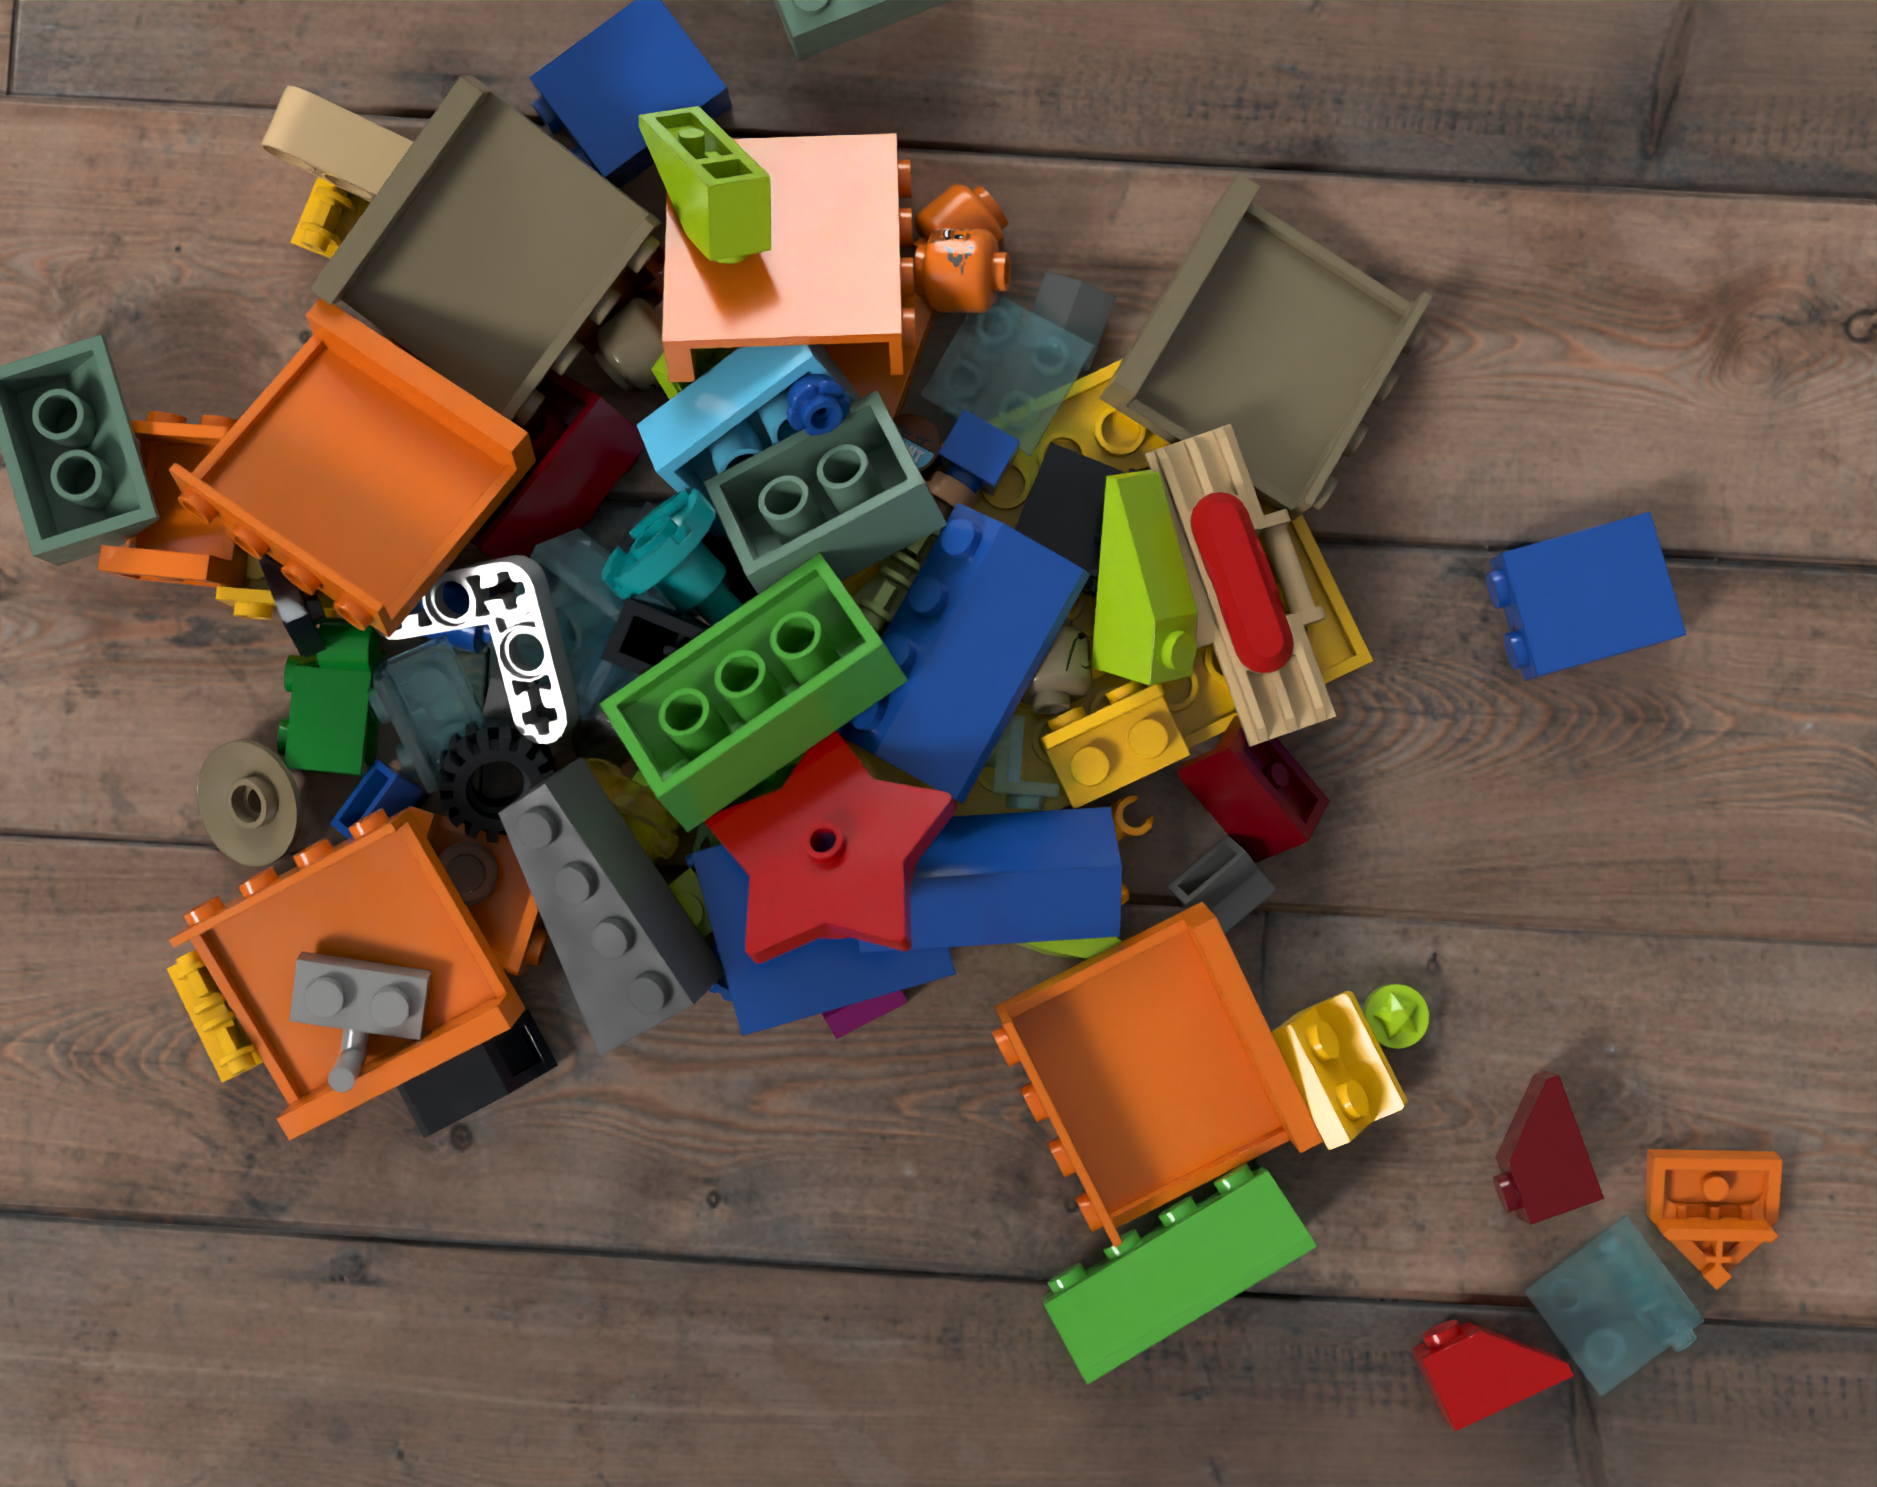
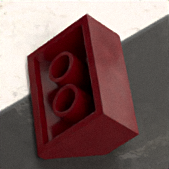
M553 370L537 389L546 396V399L525 427H522L516 421L513 422L528 432L536 462L470 540L472 544L492 559L512 555L526 556L534 560L543 569L545 575L556 566L560 554L581 527L594 518L600 503L618 480L634 467L640 452L645 447L638 428L607 401L568 375L563 374L561 377Z

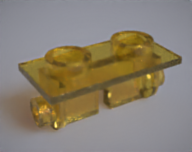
M583 757L582 759L648 857L652 860H655L658 856L667 860L670 859L679 843V836L672 832L679 828L681 824L657 799L649 785L643 786L621 775L620 769L608 761Z

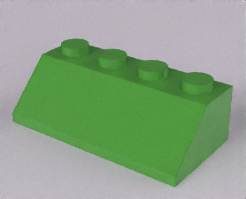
M819 552L600 703V706L657 799L682 827L689 832L900 687L908 679Z
M1247 1163L1240 1165L1221 1175L1213 1182L1218 1191L1198 1203H1195L1191 1196L1174 1203L1158 1215L1162 1222L1158 1227L1141 1237L1136 1229L1119 1236L1123 1244L1114 1248L1112 1242H1110L1103 1248L1107 1256L1103 1260L1084 1270L1081 1263H1076L1059 1272L1047 1282L1051 1291L1042 1296L1044 1307L1087 1385L1317 1247L1268 1170L1261 1165L1253 1170H1250Z

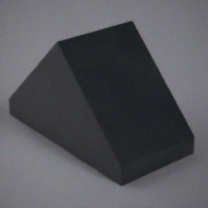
M627 596L601 659L642 675L711 626L685 612L681 613L675 609Z

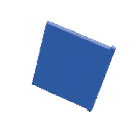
M723 845L685 855L688 868L695 867L742 1036L956 974L949 948L860 953L859 939L851 937L842 939L818 938L766 962L757 964L749 957L745 950L749 875Z

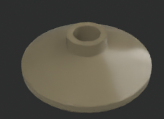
M237 740L223 744L207 757L198 778L197 802L202 823L213 843L227 857L246 866H265L282 859L294 846L300 832L302 820L300 794L289 768L271 749L250 740Z

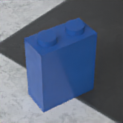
M634 0L529 77L539 96L531 105L550 132L554 135L563 129L576 146L571 152L619 189L654 164L639 129L638 115L699 106L714 120L732 107L726 85L661 0Z
M1651 512L1502 552L1490 560L1492 571L1486 573L1488 593L1496 609H1504L1510 632L1504 634L1505 651L1511 667L1514 670L1521 669L1524 681L1666 643L1687 635Z

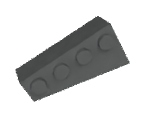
M582 757L540 782L498 813L600 1057L691 1007L725 974L723 966Z

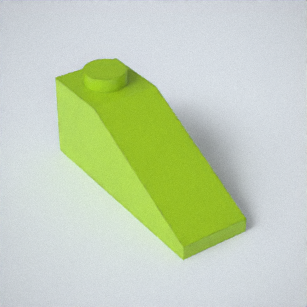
M699 106L638 115L639 129L685 234L709 261L730 264L746 260L749 254L772 251L771 176Z
M1144 470L1106 476L1091 668L1149 686L1190 677L1193 674V663L1197 652L1196 631L1198 611L1160 472Z

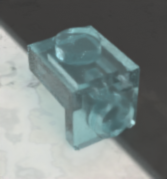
M1012 715L984 765L985 768H994L993 795L1006 796L1005 808L1043 811L1045 799L1057 800L1059 797V784L1020 781L1025 716Z

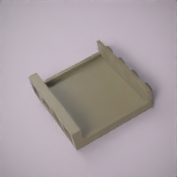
M1238 173L1219 198L1099 399L1170 444L1231 424L1257 498L1276 511L1287 509L1290 519L1293 521L1310 507L1320 510L1331 496L1339 481V477L1331 472L1341 455L1343 454L1349 458L1364 439L1369 425L1363 422L1362 419L1371 403L1379 406L1395 385L1399 373L1391 368L1401 351L1409 354L1426 331L1429 322L1421 316L1433 296L1423 292L1412 303L1402 298L1252 202L1261 186L1243 174Z

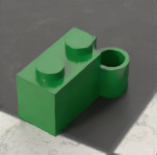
M327 617L328 620L320 623L319 626L326 650L306 658L290 654L286 660L284 687L286 692H291L292 694L289 718L283 717L279 724L277 750L279 755L285 756L284 763L292 770L364 777L375 762L377 755L387 652L380 650V635L374 630L373 626L369 625L363 631L350 624L344 618Z

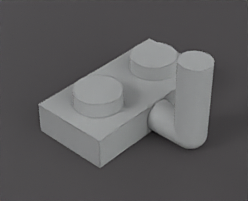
M303 951L300 953L296 960L289 1021L343 1029L341 1053L328 1076V1083L333 1090L347 1092L354 1086L367 1058L370 1033L414 1040L421 1039L425 1028L431 970Z

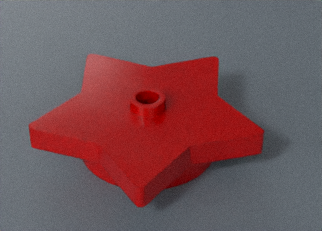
M836 730L806 751L781 789L716 812L706 819L705 823L750 877L745 950L749 957L755 963L760 964L818 938L842 939L851 937L900 951L911 949L910 887L914 878L916 863L957 810L950 793L874 780Z

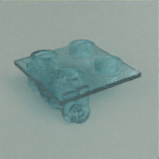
M998 294L994 306L986 313L967 314L922 391L921 397L941 407L940 412L954 422H957L964 409L1018 439L1020 441L1019 450L1032 456L1094 349V345Z
M1628 1215L1623 1216L1523 1290L1600 1397L1615 1388L1670 1346H1672L1675 1352L1689 1347L1697 1339L1692 1330L1705 1321Z

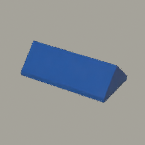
M1111 807L952 816L916 863L915 874L910 887L912 946L909 950L1120 937L1122 863ZM859 940L860 953L900 951Z

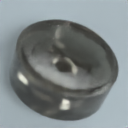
M601 706L592 709L577 721L576 726L572 730V746L577 757H582L589 769L600 773H610L618 770L632 759V756Z

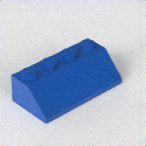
M957 502L946 522L947 526L943 527L881 639L908 681L838 728L837 732L846 740L936 790L950 793L953 799L963 804L1087 582L1090 573L1008 525Z

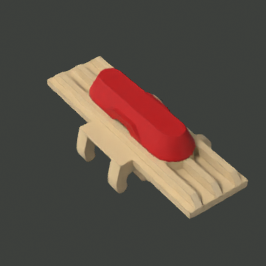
M1231 424L1145 453L1149 469L1160 472L1198 611L1197 651L1213 644L1249 747L1336 717L1304 628L1326 619L1323 607H1315L1286 527L1287 524L1291 523L1287 509L1264 516ZM1262 534L1286 599L1291 613L1285 616L1280 594L1266 554L1257 537L1258 535Z

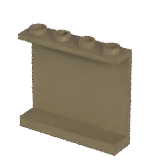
M473 75L460 76L309 290L329 305L339 301L345 302L437 373L510 421H516L522 427H525L546 399V396L537 389L552 370L562 377L584 348V345L575 339L589 319L600 325L622 297V294L613 288L628 267L638 274L661 244L652 236L661 224V221Z

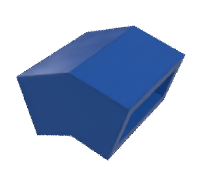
M377 758L330 824L349 839L353 836L348 827L358 820L381 808L384 809L388 818L410 806L421 808L431 792L402 771L394 769Z

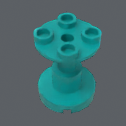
M692 488L690 495L686 490L673 495L643 518L629 532V535L635 540L630 551L626 554L617 546L609 556L601 573V580L619 598L626 599L627 596L633 598L654 586L678 612L684 613L694 608L711 627L744 605L722 582L727 572L726 566L701 541L710 529L716 513L715 507L698 489Z

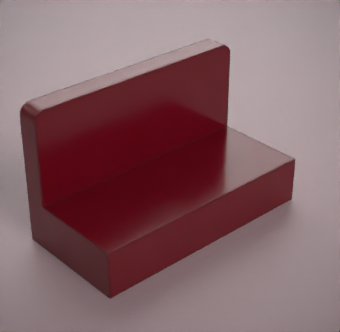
M1238 715L1233 717L1215 749L1182 763L1177 772L1180 780L1224 831L1249 854L1254 862L1262 861L1308 842L1330 802L1278 738L1249 747Z

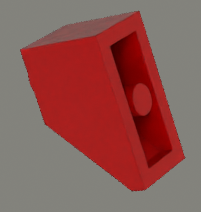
M1450 1320L1436 1325L1423 1333L1424 1343L1411 1348L1443 1419L1455 1432L1574 1376L1569 1364L1554 1353L1470 1322L1460 1326L1458 1320Z

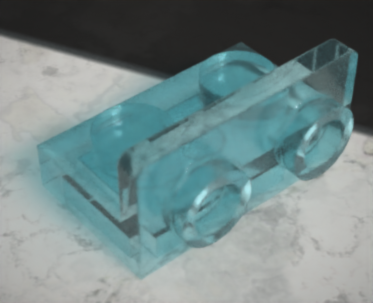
M446 634L375 664L373 675L374 687L367 689L369 700L380 722L384 725L392 721L402 741L395 745L406 775L410 780L420 777L428 794L439 789L440 757L443 749L449 751V739L456 732L462 738L465 737V725L476 721L479 730L487 728L486 716L482 715L481 705Z

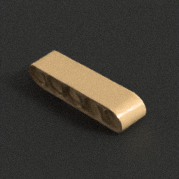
M286 86L260 146L278 159L371 202L413 144V141L298 87Z

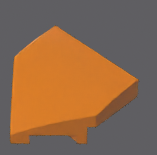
M1647 1149L1646 1214L1669 1242L1671 1241L1700 1271L1702 1276L1718 1290L1732 1278L1729 1272L1763 1242L1771 1244L1779 1237L1772 1226L1779 1219L1783 1159L1776 1151Z

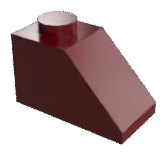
M1547 1071L1533 1075L1495 1157L1501 1174L1493 1176L1497 1195L1506 1213L1515 1211L1517 1218L1530 1225L1604 1199L1560 1075Z

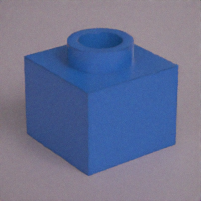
M964 409L938 453L939 466L946 469L945 474L967 486L976 495L981 489L994 496L1019 452L1020 441Z

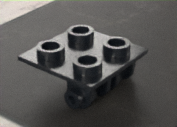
M1050 442L1015 530L1089 572L1090 576L1081 593L1097 598L1106 476L1124 474L1126 472ZM1129 469L1128 473L1137 472L1139 470Z

